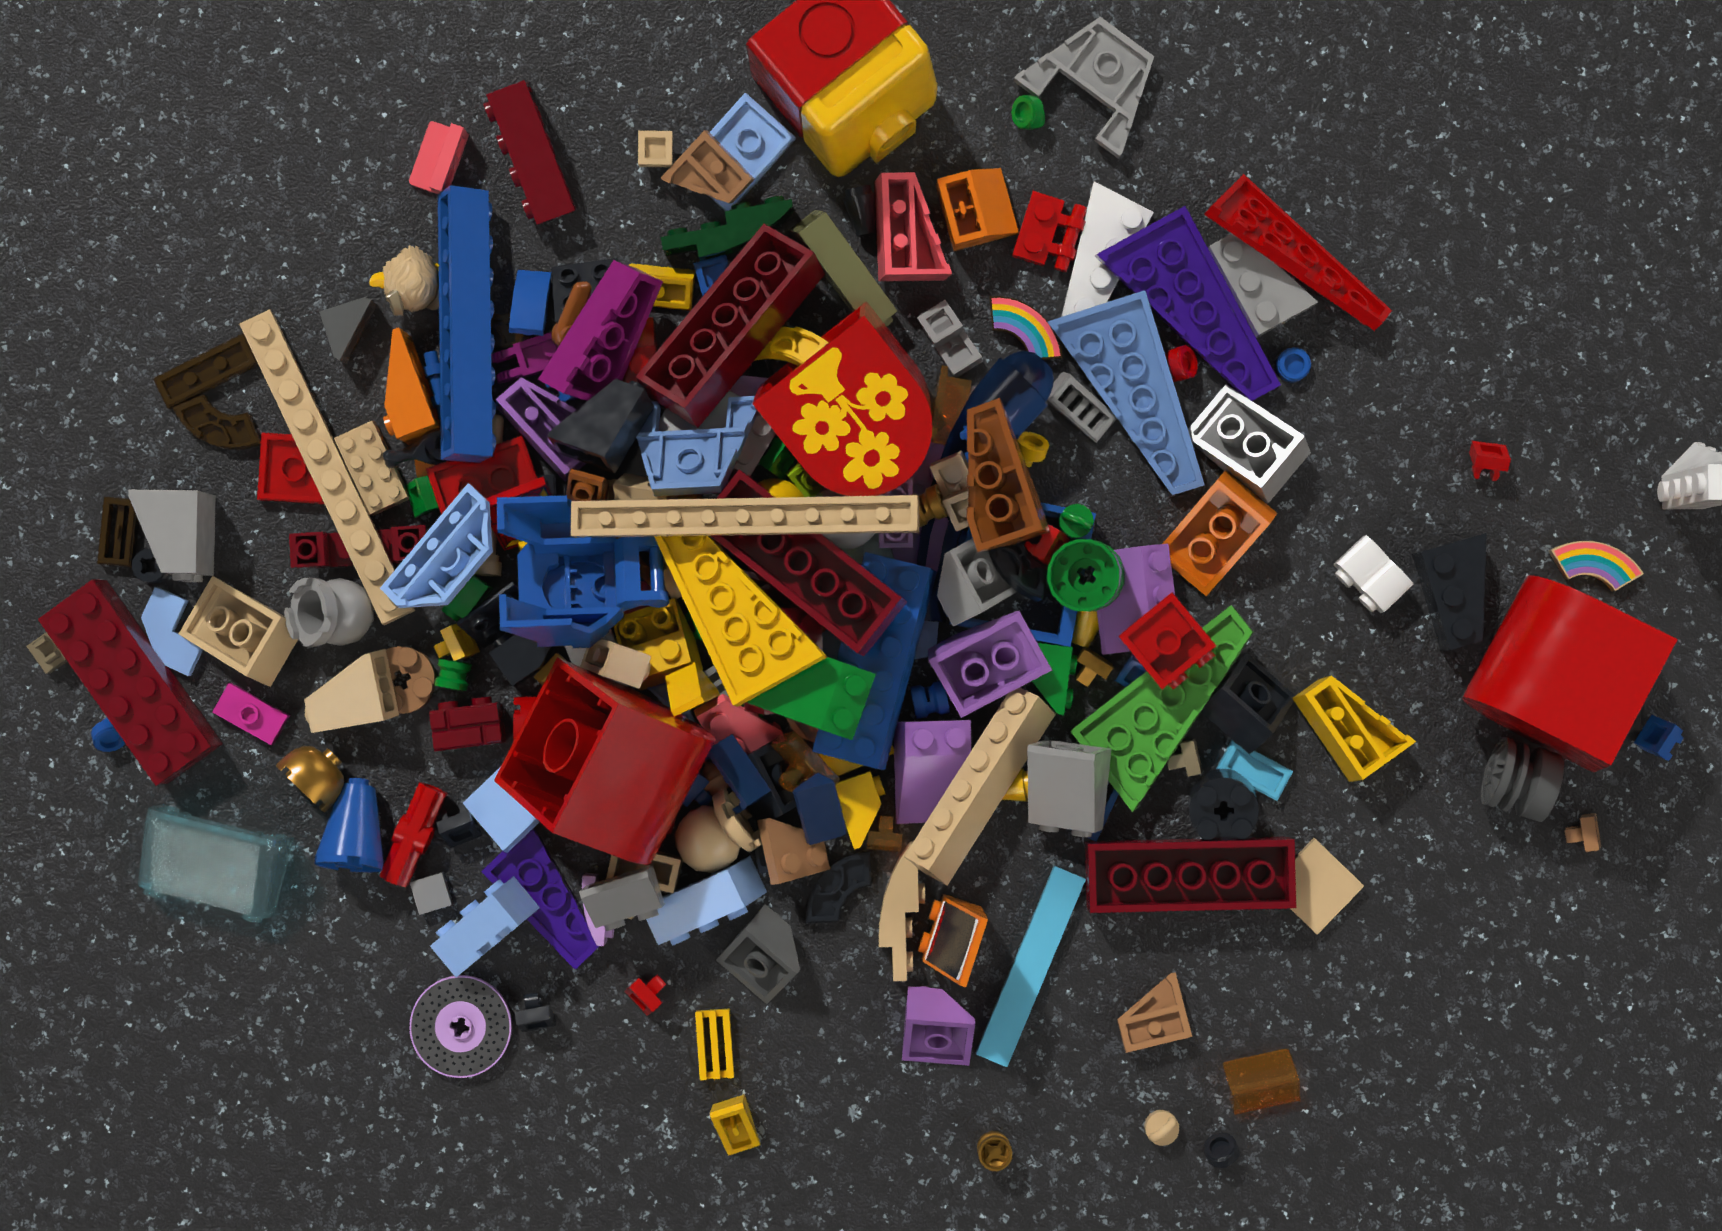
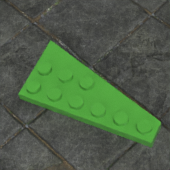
M1232 605L1203 627L1217 645L1212 649L1216 656L1201 668L1194 664L1187 669L1185 673L1188 678L1174 690L1169 685L1161 689L1146 671L1071 730V733L1080 744L1112 749L1108 781L1132 812L1139 806L1254 633Z

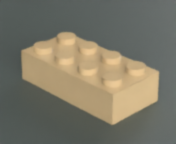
M367 422L334 438L369 515L375 516L409 500L410 497L397 466L395 468H387L382 454L389 449L376 422Z

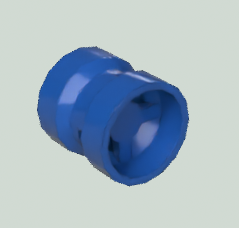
M941 681L933 682L929 687L921 685L910 687L916 719L927 718L930 713L935 712L939 715L950 713L947 693Z

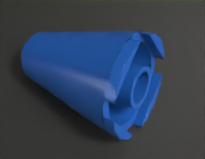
M349 778V782L344 783L341 793L332 808L315 855V865L332 870L345 868L350 869V872H381L384 860L376 788L370 786L367 779Z

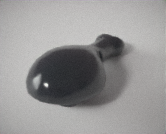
M441 427L426 432L416 443L409 447L396 451L386 450L382 454L387 468H395L399 463L410 460L433 465L449 461L441 460Z

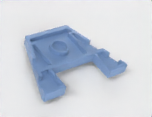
M755 396L728 397L725 428L659 431L661 408L658 401H652L654 408L636 438L654 496L721 493L726 487L758 415V410L752 404Z

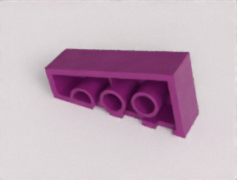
M613 260L538 380L563 394L587 401L613 380L618 379L622 381L663 281L635 267Z

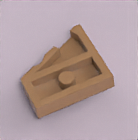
M706 130L700 134L661 177L665 182L679 185L727 203H733L755 179Z
M771 818L757 820L771 885L785 883L830 870L824 842L809 845L806 842L803 829Z
M1176 972L1169 974L1117 1019L1125 1053L1192 1037Z

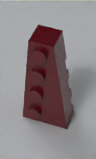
M523 80L486 94L488 102L483 103L489 121L491 123L497 121L501 134L497 135L496 138L502 154H509L514 167L509 168V172L516 188L522 186L527 198L521 201L528 220L534 218L536 224H540L575 211L576 208L562 170L556 162V155L547 132L544 131L540 111L535 101L532 100L530 94L532 90L528 80Z

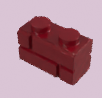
M492 696L471 699L472 706L459 707L458 701L438 703V710L429 712L434 751L506 742L501 702L492 703Z

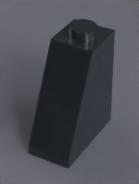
M615 379L550 430L547 437L558 454L615 474L652 412L654 405L644 386L635 381L626 383Z

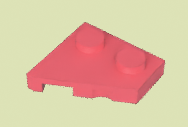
M725 694L694 710L701 726L716 738L713 745L733 734L747 755L784 735L779 724L764 720L759 717L758 713L744 711L742 706H733L730 698Z

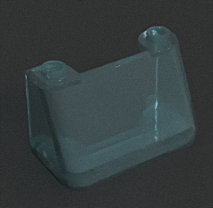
M164 804L148 808L144 825L138 886L144 888L143 894L157 898H163L164 894L227 909L242 913V919L250 922L262 923L263 918L274 916L294 837L278 833L276 836L258 830L250 831L191 816V813H179L180 808Z

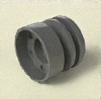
M1502 737L1493 749L1484 771L1481 786L1482 804L1490 807L1497 805L1498 809L1508 811L1515 803L1516 815L1538 822L1544 821L1553 809L1561 788L1564 774L1563 756L1542 748H1536L1530 755L1528 744L1519 742L1516 745L1515 740Z

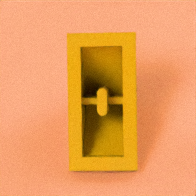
M696 662L665 676L670 708L674 717L720 696L718 689Z
M745 1094L712 1105L710 1117L728 1156L760 1146V1140Z

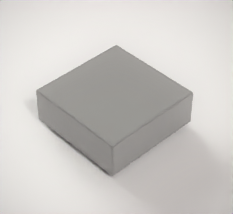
M444 872L410 882L419 915L453 905Z

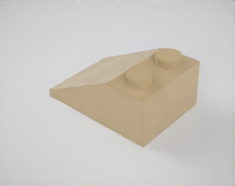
M214 576L211 577L178 633L243 675L269 687L273 684L298 639L290 637L284 615Z

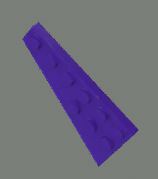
M1186 206L1095 255L1133 293L1145 290L1151 310L1240 394L1253 401L1281 385Z

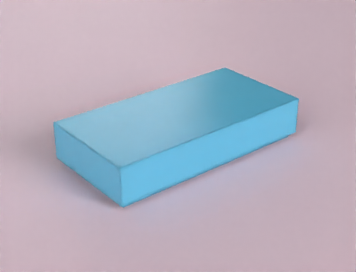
M1232 739L1216 768L1231 769L1238 772L1251 783L1256 791L1275 801H1278L1293 773L1292 770L1256 751L1248 754Z

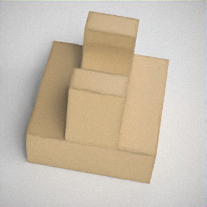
M638 131L639 167H671L673 165L672 131Z

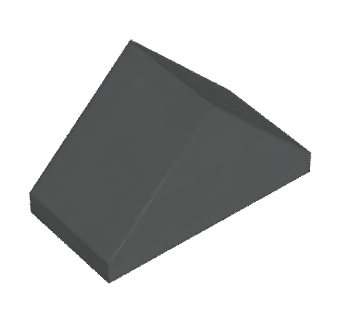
M363 297L319 312L333 356L345 364H348L377 307V304L372 300Z

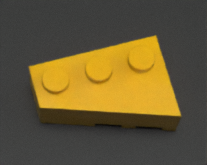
M1333 676L1318 679L1292 698L1349 782L1364 780L1416 742L1409 735H1404L1391 725V721L1386 717L1380 716L1368 707L1364 700Z

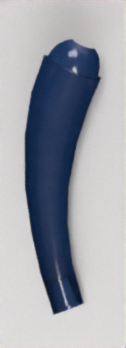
M1029 351L1016 352L1005 359L999 358L969 396L948 436L941 459L959 451H963L965 456L967 440H961L959 433L964 430L963 426L967 425V410L998 398L1003 403L1017 440L1023 431L1048 406L1046 400L1051 394L1054 382L1053 371L1049 365L1036 353ZM933 478L931 486L937 484L935 478ZM949 516L946 517L949 522L924 621L946 622V614L937 597L943 560L946 552L957 547L963 530L956 531ZM935 518L929 520L927 525L922 526L917 565L926 567L930 535Z

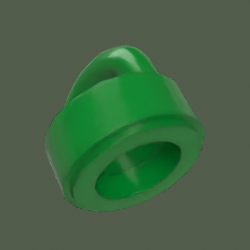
M1022 95L1015 100L1011 114L1012 120L1018 128L1031 130L1041 128L1044 125L1045 113L1043 104L1038 97Z
M1072 504L1066 507L1059 517V527L1062 532L1074 539L1087 535L1094 523L1091 511L1081 504Z

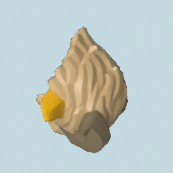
M409 245L408 249L404 248L397 257L386 262V266H383V272L375 273L370 278V286L384 289L386 301L390 303L394 316L403 315L404 310L415 312L425 308L430 310L439 309V265L437 263L434 264L432 257L424 253L423 250H419L417 246L414 248Z

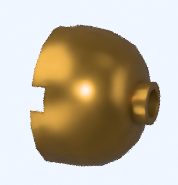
M303 746L292 750L275 765L280 771L287 767L289 769L285 774L287 778L314 804L321 800L323 803L319 808L324 813L335 803L344 785V776L337 768L342 762L328 748L322 753L315 747Z

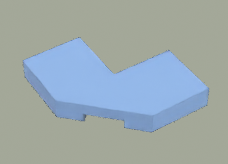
M154 587L141 616L151 646L165 666L184 675L191 676L203 649L175 632L189 601L160 587Z

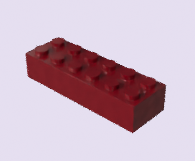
M763 224L637 374L636 379L647 389L649 398L658 401L660 405L699 428L825 275L815 253Z
M739 469L716 499L776 497ZM823 534L711 536L857 654L862 656L867 654L907 603L904 598Z
M92 579L38 618L40 624L155 786L170 783L223 744L172 671L164 665L154 651L149 639L107 580Z
M1254 837L1243 840L1208 841L1205 839L1085 841L1087 910L1090 913L1297 908L1295 839L1290 837Z

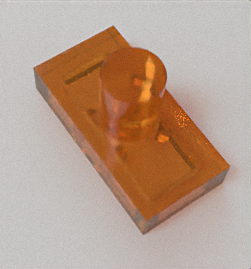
M795 731L778 735L771 744L777 753L789 764L788 768L778 779L780 785L787 791L793 792L803 781L808 780L816 773L832 779L835 785L840 780L830 767L815 752H812V749Z

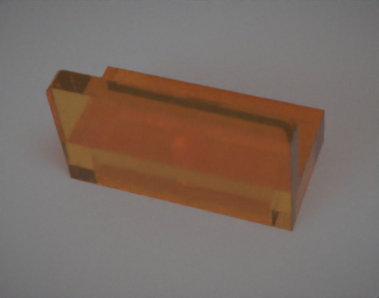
M942 365L937 379L932 409L931 442L945 445L955 422L970 396L972 381L947 376L948 366Z
M1288 1049L1276 1050L1223 1063L1224 1073L1230 1088V1101L1234 1115L1300 1101V1081Z

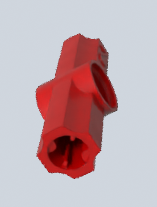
M419 782L406 814L402 815L391 839L393 845L384 863L383 870H381L379 875L385 881L405 888L408 887L421 855L425 854L432 841L436 829L434 824L446 799L447 792L433 785Z

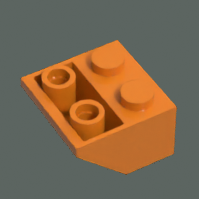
M1001 168L968 170L937 179L936 189L953 251L1019 234Z

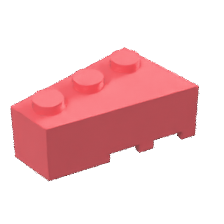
M915 172L881 173L874 181L878 281H945L952 275L949 264L946 263L940 246L941 241L938 233H935L929 217L930 212Z

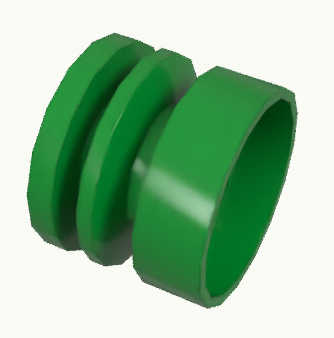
M1076 539L1062 545L1053 554L1048 565L1047 582L1052 595L1061 605L1074 611H1097L1108 607L1119 597L1125 584V568L1121 557L1111 546L1092 539ZM1093 567L1095 569L1093 572V576L1096 578L1095 582H1086L1084 584L1082 582L1084 579L1083 574H1081L1082 569L1090 570Z

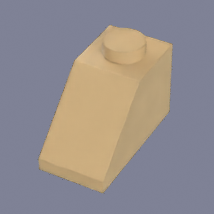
M601 638L591 648H586L580 667L640 689L642 682L647 679L650 673L651 664L649 661L651 656Z

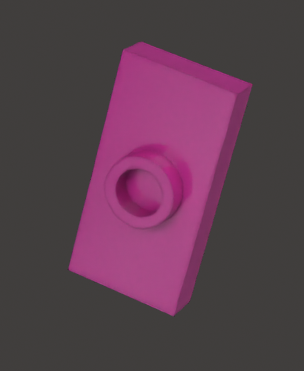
M228 683L212 713L270 745L275 744L290 717L289 714L233 683Z

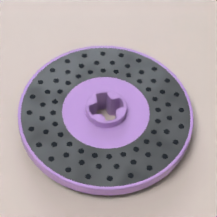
M469 975L449 976L429 986L416 1001L410 1017V1037L420 1059L432 1070L454 1078L472 1077L490 1069L505 1053L512 1034L511 1013L502 994L490 983ZM460 1018H464L465 1025L470 1027V1029L465 1030L459 1035L457 1034V1028L452 1026V1023L458 1022Z

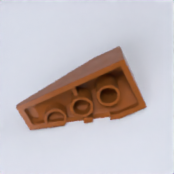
M998 398L968 409L967 521L977 552L1020 543L1050 532L1040 499L1001 399Z

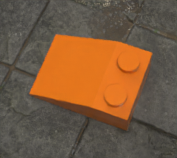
M398 327L392 330L384 404L387 416H384L383 420L390 436L395 435L396 439L410 445L417 442L426 432L440 428L441 423L438 419L437 410L431 403L430 397L433 396L428 379L425 378L423 366L413 339Z
M1225 470L1162 543H1168L1171 567L1207 596L1270 525L1277 512Z

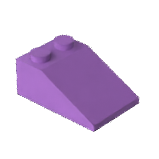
M1020 610L957 633L928 649V660L961 718L1052 671Z
M971 720L900 721L897 723L894 734L896 824L926 823L971 752Z

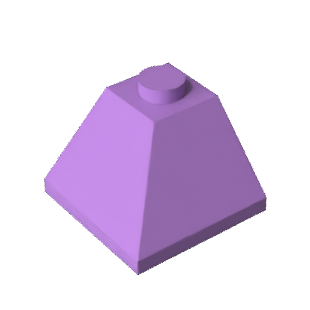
M908 986L902 1061L969 1066L975 1018L943 989L926 986Z

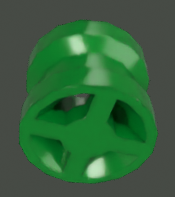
M438 659L440 673L435 678L434 685L468 691L469 684L466 678L467 674L472 670V664Z

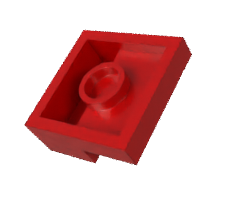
M1173 592L1118 636L1161 689L1169 685L1174 690L1188 678L1185 673L1187 669L1194 664L1201 668L1216 656L1212 649L1217 645Z

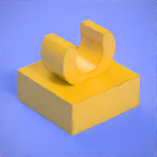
M457 624L440 630L444 641L434 645L439 658L451 655L454 662L480 652L476 641Z

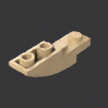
M910 841L900 855L888 881L881 906L878 945L879 947H892L893 981H907V972H913V951L906 952V938H912V917L905 918V912H919V904H925V883H918V870L920 869L904 857L914 841Z

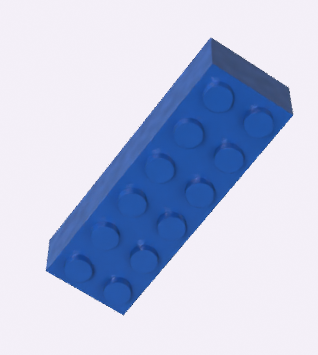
M865 552L861 565L904 598L907 603L865 656L857 654L841 641L836 660L867 670L876 675L853 740L818 729L812 752L885 770L937 572L928 567Z

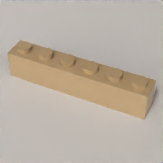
M1019 687L1008 693L904 856L925 874L948 886L1025 764L1028 745L1040 740L1056 715L1039 696Z

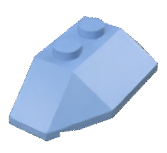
M468 483L380 589L399 608L449 605L493 552L490 502Z

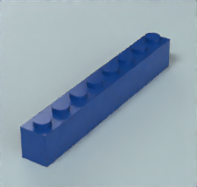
M452 185L438 194L441 460L480 463L493 457V452L496 448V437L492 433V420L496 411L495 402L492 400L495 370L491 367V353L495 344L494 335L491 334L494 304L490 300V287L494 277L493 270L490 268L493 238L489 235V221L491 220L493 209L492 204L489 202L488 190Z

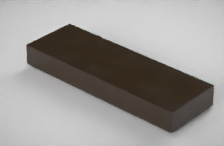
M244 333L153 378L167 408L171 410L173 407L187 402L259 365Z

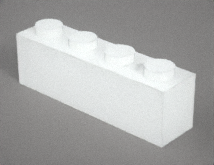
M1694 442L1662 475V481L1659 482L1657 489L1658 499L1662 502V509H1706L1721 506L1722 452H1716V448L1711 446L1705 447V444L1702 442Z

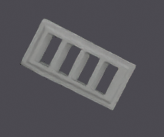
M1063 372L1054 381L1051 394L1046 401L1097 443L1117 419L1116 416L1072 375ZM1068 386H1070L1071 389L1069 390V392L1064 396V398L1061 401H1059L1058 398L1063 394V392L1068 388ZM1078 394L1081 395L1082 398L1070 411L1067 407ZM1089 403L1093 405L1082 420H1080L1078 416ZM1100 411L1103 416L1092 429L1089 428L1088 424Z

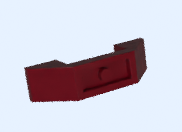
M426 525L391 527V529L377 530L392 563H401L427 533ZM322 531L289 534L291 568L354 566L339 533Z

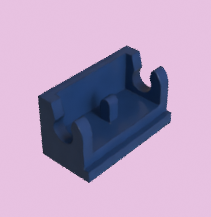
M733 734L712 746L704 762L711 758L722 774L724 781L729 784L741 803L732 809L735 815L750 807L771 791Z

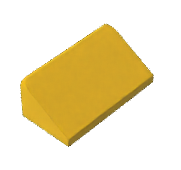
M629 264V266L635 267L663 281L653 307L681 310L692 309L695 270Z

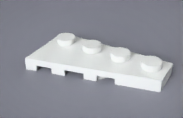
M1093 182L1084 218L1086 223L1081 232L1061 317L1108 301L1119 279L1095 255L1145 228L1154 213L1153 211Z

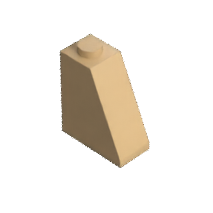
M386 649L363 654L304 699L306 706L305 718L310 725L311 733L379 722L399 716Z

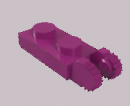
M552 332L515 343L511 348L491 354V363H503L517 356L520 366L497 374V382L499 384L506 383L522 376L526 378L542 373L559 347L552 340Z

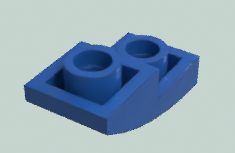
M517 271L511 305L509 333L543 336L548 315L547 303L552 284L551 272Z

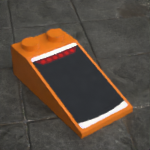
M942 894L940 901L934 900L928 919L934 922L930 933H923L918 951L923 953L922 961L958 985L966 987L988 918L981 906Z

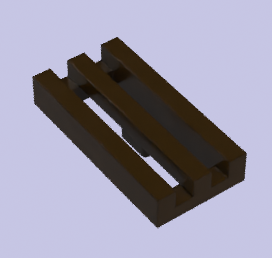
M104 497L97 564L132 567V560L136 553L139 520L130 499ZM113 505H118L113 558H108ZM127 506H129L124 559H121Z

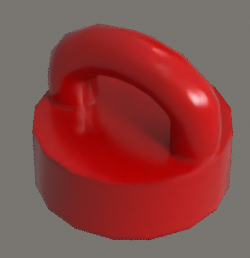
M1183 345L1173 348L1165 354L1173 382L1193 378L1196 375L1198 362L1194 351L1190 347Z

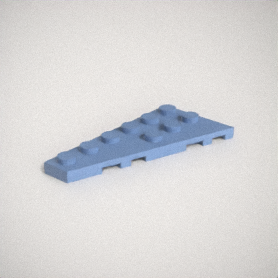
M1146 291L1134 293L1047 321L1169 492L1175 495L1204 486V480Z

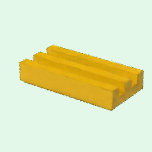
M730 1008L696 1011L700 1080L734 1078ZM723 1016L726 1070H720L716 1017ZM709 1017L713 1071H707L703 1018Z

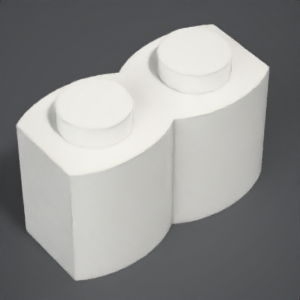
M1367 535L1362 536L1333 564L1338 569L1335 573L1336 577L1348 588L1353 585L1362 594L1358 599L1371 612L1375 610L1380 613L1385 612L1414 585L1407 575Z

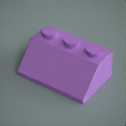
M1168 543L1114 550L1121 557L1125 568V584L1119 597L1108 607L1097 610L1102 655L1129 652L1128 647L1118 636L1171 592L1175 595ZM1092 567V579L1093 582H1095L1096 578L1093 576V572L1095 569Z

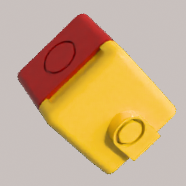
M796 0L755 33L746 43L753 79L800 137H804L805 143L826 169L837 177L847 175L868 157H871L876 164L916 132V119L931 108L936 101L937 82L929 49L912 26L908 25V21L891 0Z

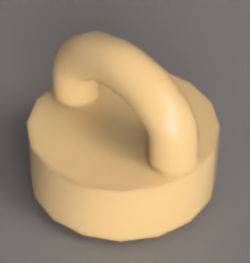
M1156 1110L1146 1118L1144 1124L1145 1133L1154 1144L1160 1146L1169 1145L1178 1137L1179 1123L1169 1111Z

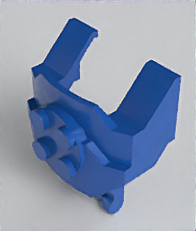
M567 495L497 497L498 533L527 543L517 554L519 600L506 597V594L499 595L501 631L536 641L537 647L573 646V649L591 648L624 618V611L639 606L649 605L654 608H660L669 604V593L665 591L663 554L654 536L621 537L619 539L615 537L574 538L571 536V500L567 499ZM639 551H647L649 553L651 590L641 591Z

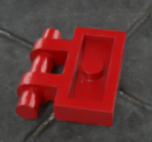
M1032 191L1012 257L1044 267L1047 255L1049 254L1057 257L1054 269L1060 272H1067L1070 261H1074L1077 250L1074 248L1079 232L1083 231L1086 223L1084 217L1087 208L1074 204L1071 216L1061 214L1064 200ZM1057 226L1066 228L1062 244L1052 242Z

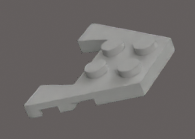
M1099 17L1065 40L1062 45L1052 52L1042 56L1029 68L1019 72L1015 76L1014 82L1031 95L1039 98L1058 72L1065 75L1114 112L1094 141L1119 159L1123 153L1154 56L1102 17Z

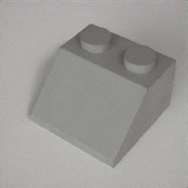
M653 865L586 885L579 891L594 927L604 926L606 931L626 925L624 919L636 915L639 921L659 915L657 909L662 908L665 904Z

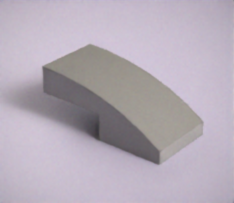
M946 300L917 317L918 322L954 379L983 362L981 354L964 331L963 325Z

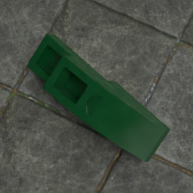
M775 196L765 199V204L751 206L750 202L734 204L731 206L732 210L725 211L727 225L721 226L720 222H709L700 226L701 230L690 232L687 231V228L669 230L667 232L668 236L660 237L665 256L697 250L700 261L737 253L745 247L763 224L774 230L779 227L794 212L792 199L785 200L784 196Z

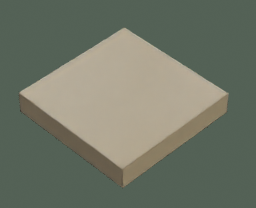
M1313 838L1295 857L1297 908L1290 909L1318 935L1364 885L1325 847Z

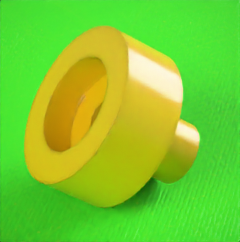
M1023 432L1017 439L1026 466L1031 467L1033 462H1041L1045 459L1049 442L1039 434Z

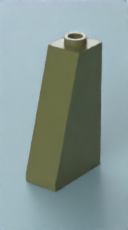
M814 210L789 229L799 244L815 253L825 272L824 277L852 312L867 301L886 327L893 321L891 316L897 312V309L826 212Z

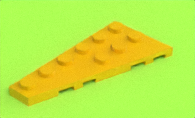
M654 536L733 706L739 707L827 658L826 654L710 536Z

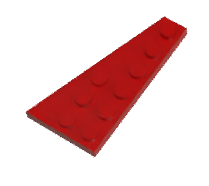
M1244 174L1205 212V216L1375 331L1391 313L1392 310Z

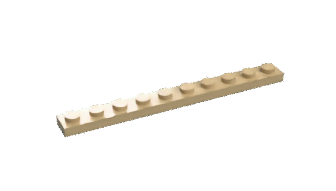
M269 309L240 323V327L381 624L385 626L414 612V607L399 608L380 589L395 571V567L274 313Z
M918 495L571 501V536L574 538L919 532Z

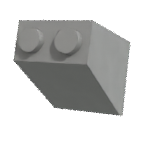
M129 489L128 497L161 573L172 574V580L182 582H203V576H214L216 496L198 490Z
M1047 739L1029 744L1027 749L1028 822L1038 824L1039 830L1046 832H1059V828L1071 829V835L1079 837H1092V833L1102 830L1112 749Z

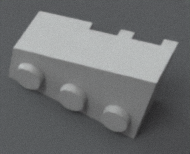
M1232 233L1208 247L1256 338L1309 310L1318 303L1282 268Z

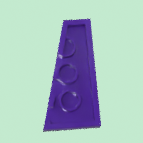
M535 828L508 853L502 851L481 871L492 884L499 879L506 883L513 876L540 907L527 920L574 969H577L599 947L591 935L586 917Z

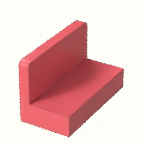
M434 121L429 122L409 178V183L412 186L439 194L452 185L469 137L465 128L453 123L448 127Z

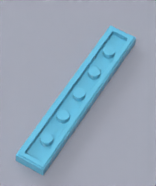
M1053 866L975 1052L977 1055L1008 1067L1086 881L1085 878Z

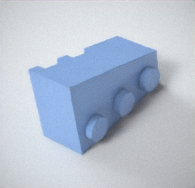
M748 856L730 867L711 873L710 876L683 886L674 893L662 896L665 904L662 908L657 909L659 915L646 920L658 945L670 940L673 946L690 938L689 931L699 928L700 933H703L718 926L717 919L727 915L729 920H733L747 913L746 906L767 893L751 856Z
M514 876L506 883H503L500 879L484 891L487 895L485 900L479 904L475 899L460 912L463 918L455 924L450 920L436 932L439 939L430 947L455 977L459 976L540 908Z

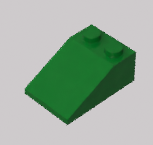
M827 657L746 703L853 740L876 674Z

